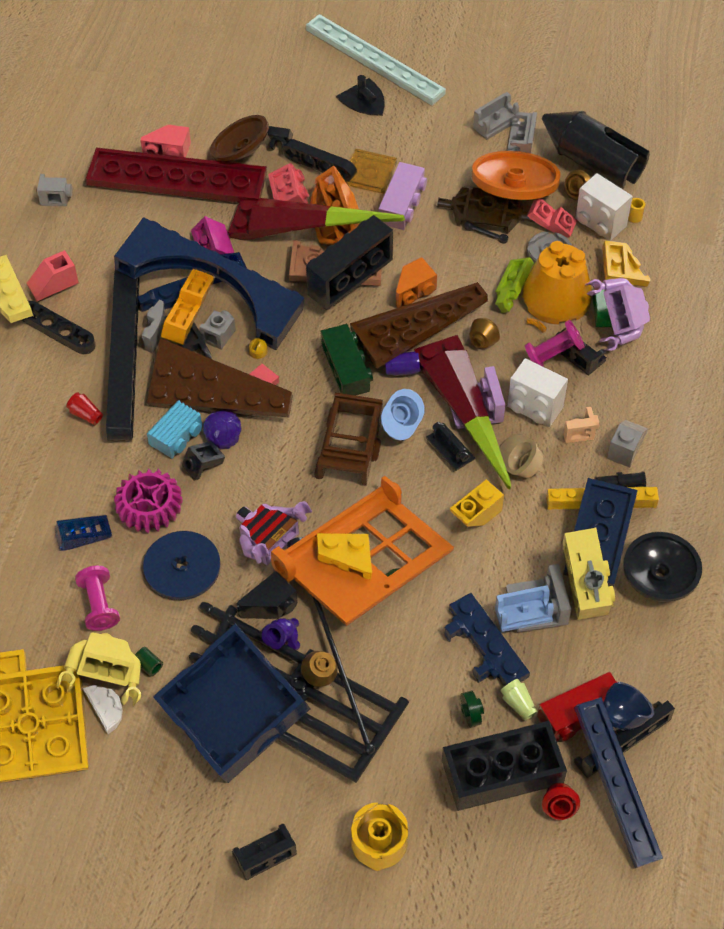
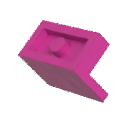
M204 216L191 229L194 241L198 242L201 246L214 250L230 259L235 257L224 224Z

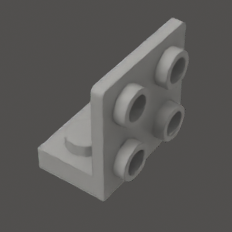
M559 564L549 565L547 576H544L543 579L508 584L506 586L507 593L548 585L550 591L549 603H553L554 607L552 622L516 629L517 632L568 625L571 606Z

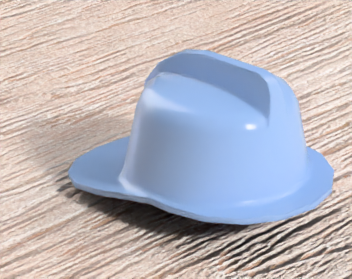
M411 389L398 390L390 397L381 413V424L384 431L390 437L396 440H406L413 435L424 416L422 398Z

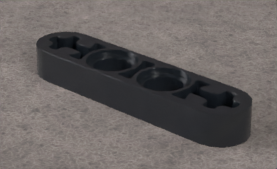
M290 139L282 148L283 153L288 159L322 173L335 166L346 182H349L357 173V169L351 161L295 139Z
M28 301L34 313L33 316L22 319L24 323L79 354H89L94 351L96 344L91 332L35 301ZM46 319L54 320L51 325L42 324ZM65 329L72 330V333L67 336L60 334Z

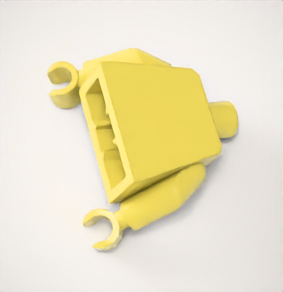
M93 632L90 633L88 640H81L71 647L64 665L66 671L59 675L57 688H59L61 681H67L70 683L68 692L71 691L75 682V675L73 673L77 672L78 675L123 686L128 685V689L121 697V703L125 705L130 696L133 699V706H135L141 698V692L136 688L140 681L141 663L131 652L127 641L114 638L108 633L98 634Z

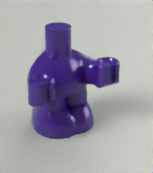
M280 618L272 621L262 629L263 642L273 649H280L288 641V646L298 650L300 648V643L297 641L299 621L296 618L290 620Z

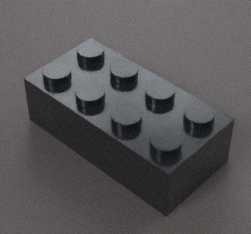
M373 215L369 219L362 221L353 231L346 233L337 243L327 247L318 257L311 259L306 265L308 296L325 310H328L393 260V229Z
M550 721L445 746L442 751V764L457 811L546 789L556 783H564L567 773Z

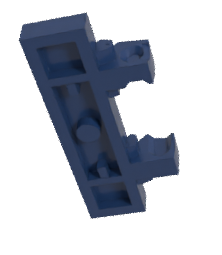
M472 593L449 604V610L454 617L452 622L444 627V635L451 642V638L455 636L460 637L464 634L477 647L484 661L480 667L473 668V675L478 682L492 676L494 679L499 678L503 685L506 686L515 679H519L522 682L529 678V670Z

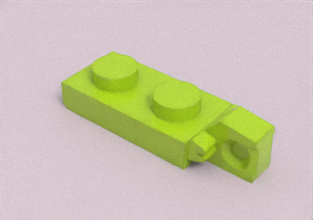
M531 257L510 260L495 291L497 293L495 304L499 307L501 313L510 312L514 305L513 300L518 298L534 264Z

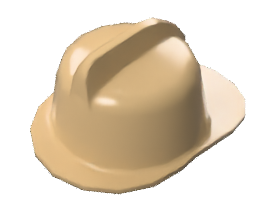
M516 434L506 439L501 445L500 452L506 470L510 474L529 478L536 474L537 471L544 472L541 466L544 456L535 441L524 435Z

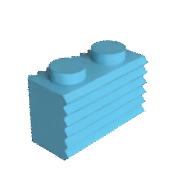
M178 400L147 432L149 445L168 457L174 458V455L183 452L187 442L192 437H196L202 429L201 414Z

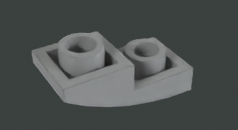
M160 299L154 307L149 309L147 313L149 326L144 329L142 334L144 348L151 353L155 351L160 338H162L161 333L165 321L164 317L166 316L164 302Z

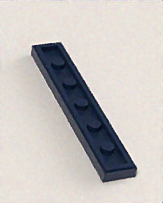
M602 697L576 705L574 707L634 867L638 868L663 859Z

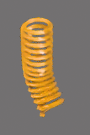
M527 317V324L535 325L542 333H544L543 329L547 330V327L540 321Z

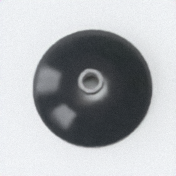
M651 532L644 534L629 545L624 556V573L630 585L641 595L655 601L671 602L683 599L696 589L701 579L702 562L698 552L687 540L672 533ZM660 573L664 577H659L656 574Z

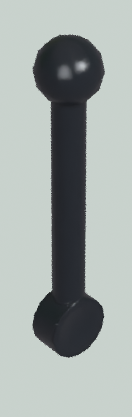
M471 222L464 224L466 230L472 229L499 239V242L502 244L508 242L506 234L498 235L474 226Z

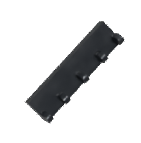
M668 700L663 704L660 701L653 704L655 708L654 716L640 727L624 731L617 729L615 731L623 753L672 719L675 708ZM589 754L584 759L580 756L574 759V763L586 778H589L598 771L592 754Z

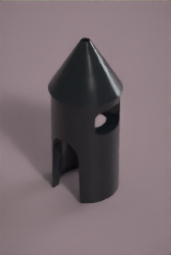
M585 111L547 113L542 116V121L559 155H564L593 173L601 175L621 189H624L626 180L635 184L642 175L648 163L650 151L590 117Z

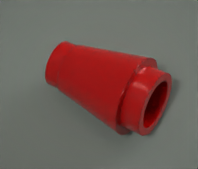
M76 392L67 402L66 407L69 409V413L93 425H97L103 418V413L85 394Z

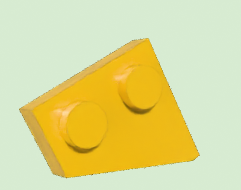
M605 240L602 246L605 280L625 278L632 285L648 287L650 278L648 275L644 276L639 269L641 264L633 256L628 244Z
M317 533V556L319 561L334 564L345 571H349L350 568L363 573V578L371 579L372 567L369 534Z

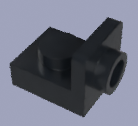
M212 441L188 447L182 466L194 480L200 479L203 469L223 464L225 456Z

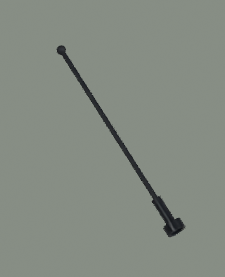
M296 537L291 539L286 545L287 548L301 540L303 537ZM313 597L365 744L364 752L372 754L375 751V747L370 743L321 604Z

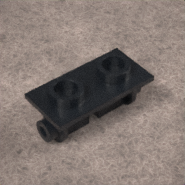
M436 422L433 425L434 431L426 436V439L455 471L475 460L473 454L452 433L445 423Z

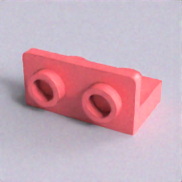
M289 163L268 174L275 200L308 203L307 197H309V194L303 185L305 178L300 169H296Z

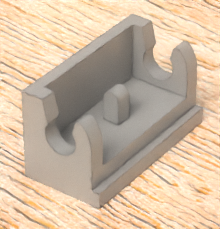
M508 92L500 95L474 111L473 128L486 140L510 127L512 121H519L518 118H515V114L519 112L518 103H514L512 107L511 95Z
M518 112L515 114V118H522L525 121H512L507 151L531 153L537 112H533V114Z

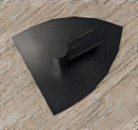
M364 75L357 77V85L336 96L340 102L356 112L383 116L385 108L383 93L375 82L370 78L366 79Z

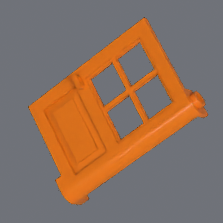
M384 476L381 478V487L286 550H283L280 546L271 551V563L274 570L288 583L294 579L344 625L348 626L452 552L454 546L401 504L402 491L400 486ZM386 510L405 525L403 529L388 539L368 523ZM363 526L382 542L370 551L371 558L388 547L407 564L387 577L371 563V579L363 578V573L350 568L349 571H345L334 564L319 561L317 556V533L352 534ZM409 531L415 533L430 546V548L413 560L393 544V542Z

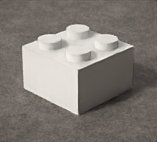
M596 173L580 187L575 219L594 230L598 235L611 241L627 227L633 196Z
M525 358L511 377L507 407L516 413H521L533 419L538 424H543L550 428L563 409L568 379Z

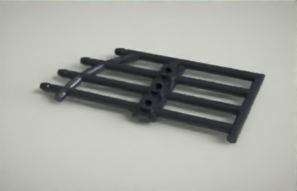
M202 602L199 608L204 613L210 614V616L221 622L216 634L205 630L201 626L193 625L191 632L195 636L202 637L204 641L213 644L229 627L236 623L245 635L271 648L263 642L262 631L235 617L238 610L234 606L229 605L226 612L217 607H213L210 603ZM286 644L280 649H273L299 663L292 675L276 667L274 668L304 701L309 697L357 724L352 708L315 689L316 686L309 684L304 679L301 672L302 661L314 650L309 649L305 655ZM191 652L189 660L195 663L202 655ZM337 672L333 682L345 688L340 673ZM347 678L352 693L390 712L382 725L360 713L365 729L375 733L370 742L375 747V751L372 754L364 752V744L308 713L303 715L298 721L361 755L353 768L287 731L278 740L357 783L408 706L409 701L404 697H400L397 703H394Z

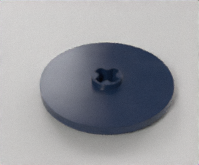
M176 531L160 537L149 547L143 562L144 575L149 586L157 594L173 600H187L205 593L217 580L221 567L220 556L216 546L207 537L192 531ZM184 562H186L187 566H181L180 568H178L177 564H183Z

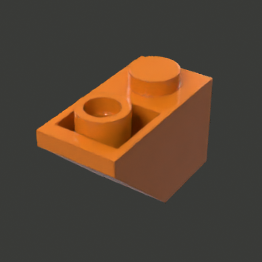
M422 257L402 267L396 290L397 308L412 304L415 300L425 295H430L437 290V274Z

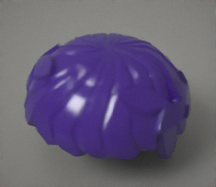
M227 411L213 412L205 419L203 432L207 442L212 441L219 449H229L239 441V435L242 430L241 421L234 413Z

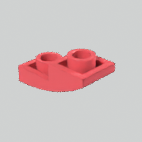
M542 198L533 201L527 215L540 226L553 233H560L567 238L571 236L577 222L562 207L555 210Z

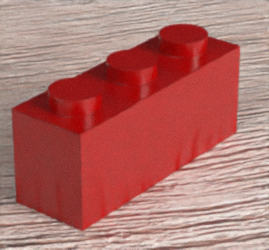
M607 672L539 704L537 717L541 723L550 721L556 741L560 739L562 741L568 740L577 731L582 729L574 707L601 697L604 703L607 691L617 681L611 672Z

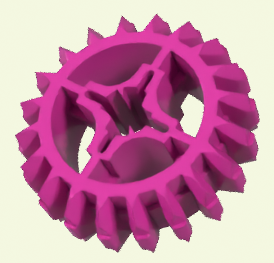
M149 468L146 473H142L138 469L136 476L129 473V481H121V487H117L114 498L115 510L122 523L126 522L129 529L135 526L137 532L142 528H145L147 533H149L150 528H155L159 532L161 525L168 528L169 520H176V514H180L183 503L181 488L177 486L175 478L171 479L168 472L162 475L159 469L155 473H152ZM167 498V500H166V502L164 503V505H162L161 507H159V506L164 502V499Z

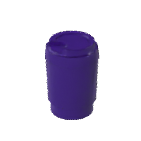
M416 352L402 353L386 363L387 375H414L420 372L419 354Z

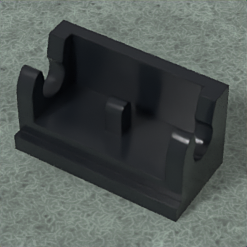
M583 342L585 347L581 350L576 345H573L560 353L588 376L605 363L607 358L604 356L606 353L604 349L596 352L585 342Z
M284 823L278 826V830L240 849L238 847L232 849V855L246 881L297 855L296 844Z

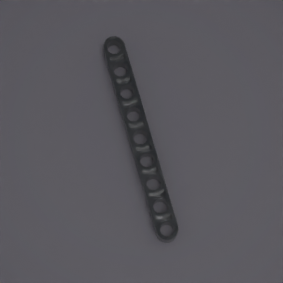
M116 269L114 270L106 418L108 441L133 440L139 313L137 297L139 296L140 277L133 279Z

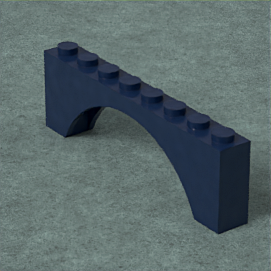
M144 217L114 255L115 269L133 279L164 269H194L220 279L232 287L250 308L255 322L256 338L264 340L267 346L274 350L278 349L304 308L305 297L301 296L298 292L291 291L281 286L278 282L269 280L258 272L249 270L238 262L229 260L218 252L209 250L198 242L189 240L178 232L169 230L158 222Z

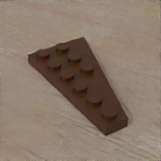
M477 282L350 323L351 332H355L359 344L377 369L488 302V295Z
M160 338L147 399L148 406L171 408L180 400L181 403L191 407L193 410L290 417L293 399L291 391Z

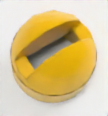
M260 338L250 341L248 347L250 356L255 359L264 358L268 353L266 342Z

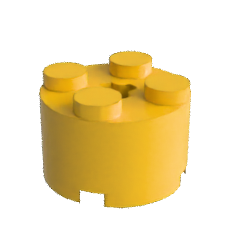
M370 803L365 805L355 814L351 826V846L354 855L362 864L375 871H380L397 864L405 855L408 845V824L404 814L397 807L390 804Z

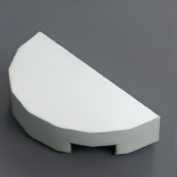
M97 685L83 688L107 734H110L122 720L123 708L119 696L112 689L97 687Z

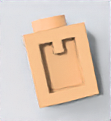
M586 407L584 419L577 418L565 422L563 435L565 443L594 440L596 429H599V419L597 415L593 414L591 407Z

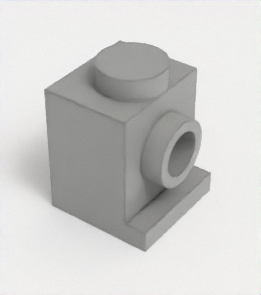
M40 174L37 188L40 205L67 206L68 198L72 197L73 193L72 184H67L66 178L45 177V174Z
M214 310L207 321L200 325V333L204 337L205 343L221 350L236 330L235 319L225 310L221 312Z

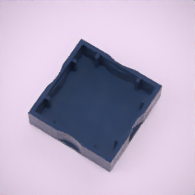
M236 623L209 646L193 665L182 670L153 696L175 724L193 741L196 749L227 783L233 780L311 709Z

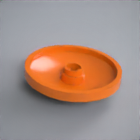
M498 151L488 153L476 159L472 166V180L480 189L507 199L531 200L543 198L554 193L560 183V170L554 163L541 156L527 152Z

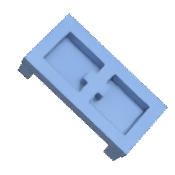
M548 585L497 595L495 612L501 631L505 632L552 622L554 607L553 603H549L550 591Z

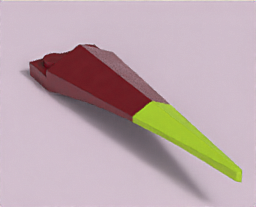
M260 198L258 201L240 200L228 233L232 239L253 240L303 229L357 224L369 219L373 215L382 222L405 221V217L399 214Z
M458 335L415 348L414 352L419 354L422 373L447 402L487 457L507 489L510 490L511 482L467 350L464 349Z

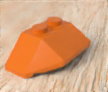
M332 166L316 177V186L312 193L310 204L359 210L353 192L335 166ZM360 223L315 228L319 243L334 245L346 233H350L357 228Z

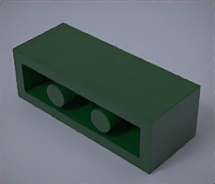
M348 324L321 330V346L340 393L356 396L370 392V382L373 381L371 369L369 367L366 368L364 364L365 356L363 350H358V340L355 332L350 331Z

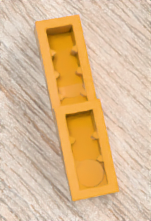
M194 269L191 271L180 290L179 298L164 321L161 333L162 338L184 344L215 279L214 276Z

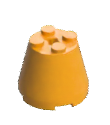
M560 241L552 242L550 246L540 253L523 286L522 298L531 315L543 322L559 325V322L573 319L577 321L587 313L592 300V296L587 295V293L592 291L591 285H585L590 282L585 253L574 246L563 244Z

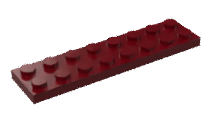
M96 147L86 176V184L89 186L239 203L240 200L258 201L261 198L267 176V166Z

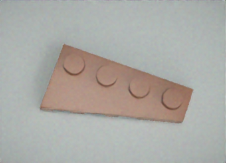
M293 240L289 281L307 282L306 265L311 259L318 257L324 252L321 250V247L315 245L307 247L301 245V242ZM382 269L361 285L381 286Z

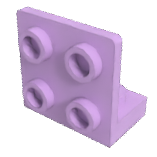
M494 366L485 367L484 378H480L478 386L491 424L503 422L505 402ZM451 409L456 429L465 428Z

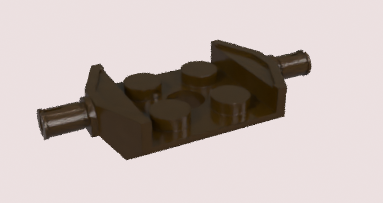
M464 186L452 200L438 198L437 207L451 208L457 226H461L462 221L504 227V234H508L521 220L534 222L527 216L528 212H523L519 200L498 197L480 188ZM483 203H490V204H492V206L486 207V206H483L482 204H483Z

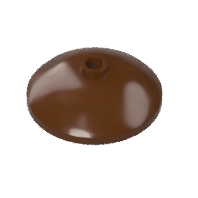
M251 115L235 121L221 131L214 139L210 147L211 155L215 160L222 162H231L249 157L260 147L266 138L269 129L268 121L262 115Z

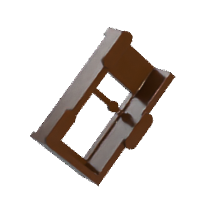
M335 392L333 405L329 410L326 423L327 430L321 454L318 457L314 472L316 479H323L325 469L327 468L362 474V485L367 486L371 464L377 461L381 447V440L377 437L383 411L382 399ZM339 411L373 416L368 438L334 433ZM333 437L355 440L359 441V443L367 442L365 451L333 447L331 443Z

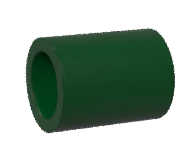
M142 647L135 654L140 660L141 668L150 676L156 675L161 670L163 662L147 647Z

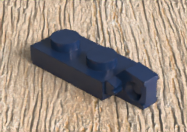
M188 277L154 288L138 296L137 299L141 311L144 312L154 307L159 299L164 302L165 310L172 308L179 298L180 290Z

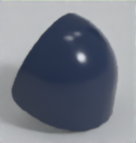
M616 682L607 691L604 705L614 728L621 730L635 729L654 716L652 704L635 687L627 683Z

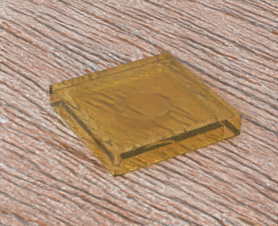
M355 149L350 161L355 165L357 173L349 182H346L347 185L385 194L397 165V158Z

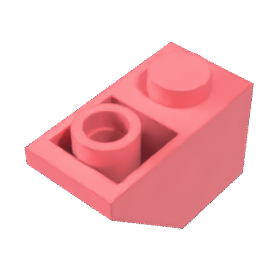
M166 125L142 136L140 140L142 153L186 157L191 144L189 127Z
M64 250L45 258L27 282V286L36 301L79 283L75 265Z

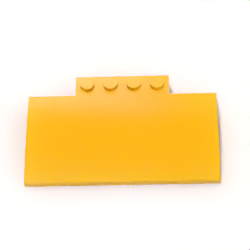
M24 649L0 652V783L89 770L82 675H78L77 672L73 673L75 675V682L71 691L68 692L70 683L67 681H61L59 688H57L59 675L66 671L64 665L27 671Z

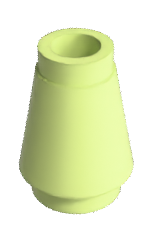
M519 679L513 680L501 689L502 699L524 721L530 719L538 712L525 683H521Z

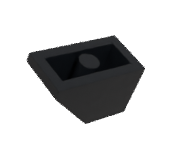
M275 571L237 602L238 615L246 619H279L284 614H289L295 609L298 603L297 590Z

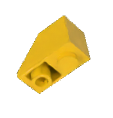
M486 479L450 507V511L467 527L482 526L502 511L504 494Z

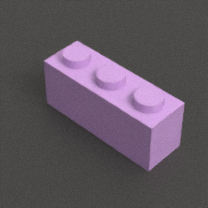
M399 162L380 204L379 212L404 215L405 221L384 222L389 227L404 230L407 222L412 221L413 208L418 206L421 196L420 192L421 190L424 191L427 185V178L424 177L425 168Z

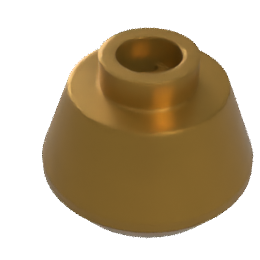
M583 170L571 171L565 179V190L568 196L578 200L580 187L592 177Z
M477 318L472 322L469 337L475 347L487 348L499 341L500 332L493 321L487 318Z
M314 651L303 659L301 672L309 684L316 687H325L336 678L337 664L330 654L323 651Z

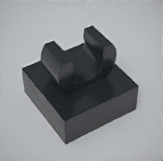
M269 126L268 136L271 139V149H275L277 142H282L283 148L293 138L292 131L288 128Z

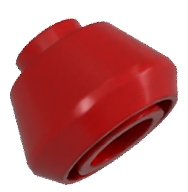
M556 783L547 789L542 799V808L545 814L552 819H569L578 812L580 798L569 785Z

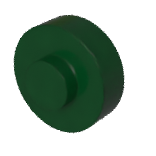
M472 690L461 693V711L468 726L471 728L481 725V715L484 714L481 699H477Z

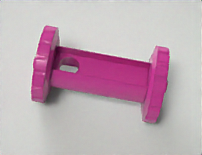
M570 320L566 321V330L536 347L530 342L525 344L530 360L544 367L543 362L573 345H576L580 350L585 347L583 340L574 324Z
M99 565L84 568L75 576L77 586L84 589L87 588L92 612L85 617V625L87 629L92 631L110 629L120 621L119 612L113 608H108L103 584L110 579L109 570Z

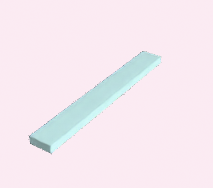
M317 15L306 24L308 32L433 106L446 94V89L322 15Z

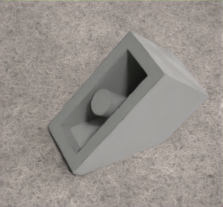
M627 420L620 423L611 440L607 459L630 468L648 432V428Z

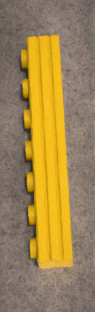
M627 487L638 490L633 508H657L659 501L657 487ZM585 488L547 489V510L580 509Z

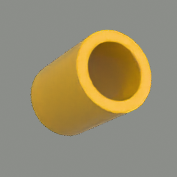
M641 198L632 199L628 217L630 222L639 223L642 221L645 208L644 200Z

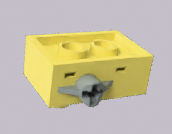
M591 528L565 533L562 545L577 620L608 615L611 607H613V602H615V593L613 586H608L607 583L610 569L608 561H603L597 529Z

